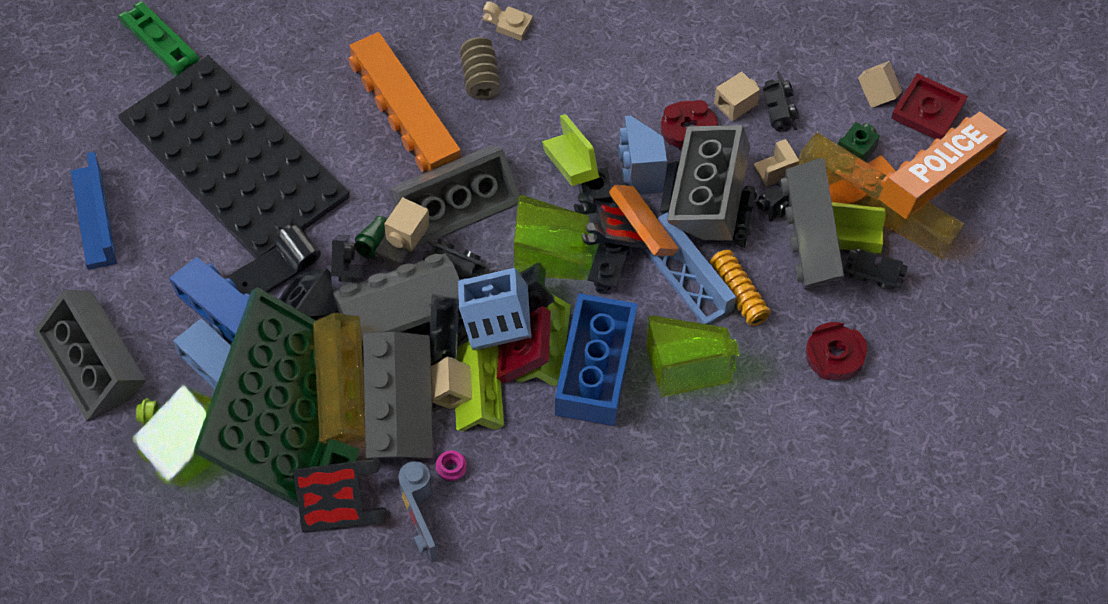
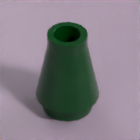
M376 216L355 237V250L358 254L365 258H373L375 255L380 254L386 238L384 225L387 221L386 217Z

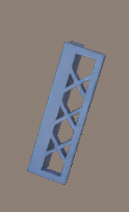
M667 212L659 216L658 220L679 250L674 256L653 255L648 249L643 250L702 325L706 327L734 311L736 296L684 231L668 223L669 213ZM667 258L680 260L683 264L682 273L670 271L666 266ZM684 279L696 281L700 285L699 294L686 292L682 287ZM701 301L712 302L719 310L706 317L700 309Z

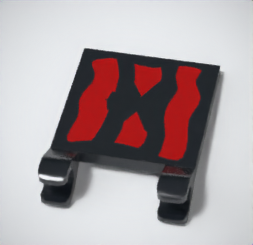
M580 193L578 195V201L584 204H574L575 212L579 215L595 212L599 226L595 223H588L586 225L587 232L592 233L589 235L582 234V240L586 245L606 242L649 250L617 204L594 200L587 193Z
M374 457L358 461L293 469L302 532L384 523L387 519L385 507L363 509L359 474L379 472V458Z

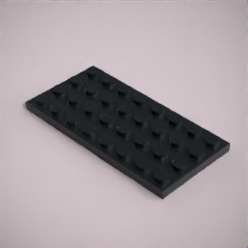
M209 55L118 115L120 121L255 259L276 247L278 233L284 227L298 225L304 231L350 197L349 191Z

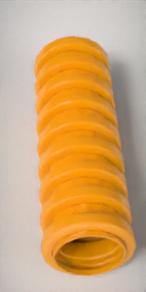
M727 249L715 254L709 264L736 296L735 304H737L738 310L742 311L741 315L746 319L747 324L755 326L764 322L769 317L771 310L766 306L765 301L761 299V295L757 292L756 287L752 285L750 278H747V273L743 271L741 264H738L734 253ZM759 319H763L762 321H760V322H758V323L752 324L754 321H757V320H759Z

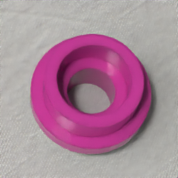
M446 451L436 461L437 474L446 481H456L466 473V459L457 451ZM449 463H454L457 465V468L447 470L446 466Z

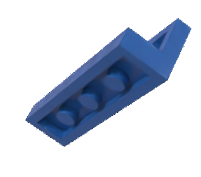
M95 151L86 153L89 167L71 170L85 262L88 270L117 264L102 173Z

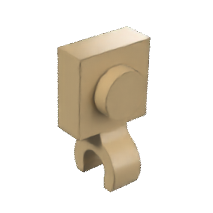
M487 1L483 8L485 14L482 20L497 25L496 32L520 41L533 21L532 15L509 6L504 12L495 3Z

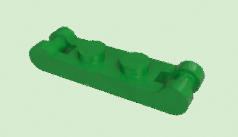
M139 1L133 5L132 10L129 12L124 11L118 15L120 23L126 29H129L162 61L175 77L189 66L200 61L196 53L144 2ZM181 54L183 57L177 61L175 57Z

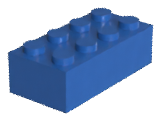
M578 293L555 395V416L615 426L636 326L638 303Z

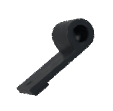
M288 225L278 233L275 248L227 275V278L235 283L239 292L243 295L246 293L250 295L251 291L257 287L268 293L314 264L319 259L321 251L300 226Z

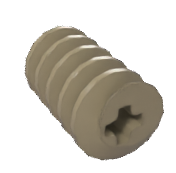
M483 37L471 38L465 41L460 48L465 90L474 99H492L501 92L497 59L495 58L496 52L491 47L492 41Z

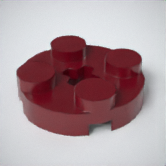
M703 100L680 101L665 107L660 129L664 140L669 145L672 144L678 147L679 150H682L687 127H682L685 122L694 123V126H717V119L713 111L708 108L707 103Z
M840 322L824 323L816 327L808 339L805 350L806 360L812 370L822 379L845 380L855 376L863 368L867 354V344L862 334L855 328L852 331L844 327V323ZM832 346H835L837 350L842 349L844 351L840 356L830 353Z

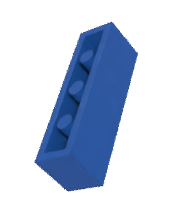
M195 257L169 278L174 291L184 303L210 325L214 324L217 326L223 336L232 343L250 295L240 293L235 283L229 278H222L214 265L211 263L205 264L201 259Z

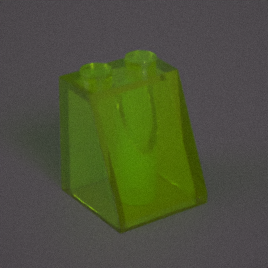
M519 195L514 237V268L521 273L537 262H540L546 269L545 278L585 280V270H591L592 253L587 252L588 245L582 240V234H592L588 233L586 225L589 223V216L528 196Z
M655 315L648 316L645 346L661 397L731 383L733 372L737 370L735 358L739 356V348L736 339H731L728 328Z
M184 385L172 395L132 438L139 447L137 450L138 454L148 463H153L157 468L156 475L168 485L174 483L183 486L213 464L192 452L212 397Z

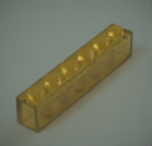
M816 132L801 150L799 165L824 158L829 189L850 201L853 205L885 208V226L939 259L943 260L957 242L964 223L930 202L908 219H905L878 199L883 190L881 183L886 175L822 134Z

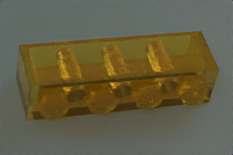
M332 313L313 323L320 442L327 443L331 438L348 444L366 437L360 316Z

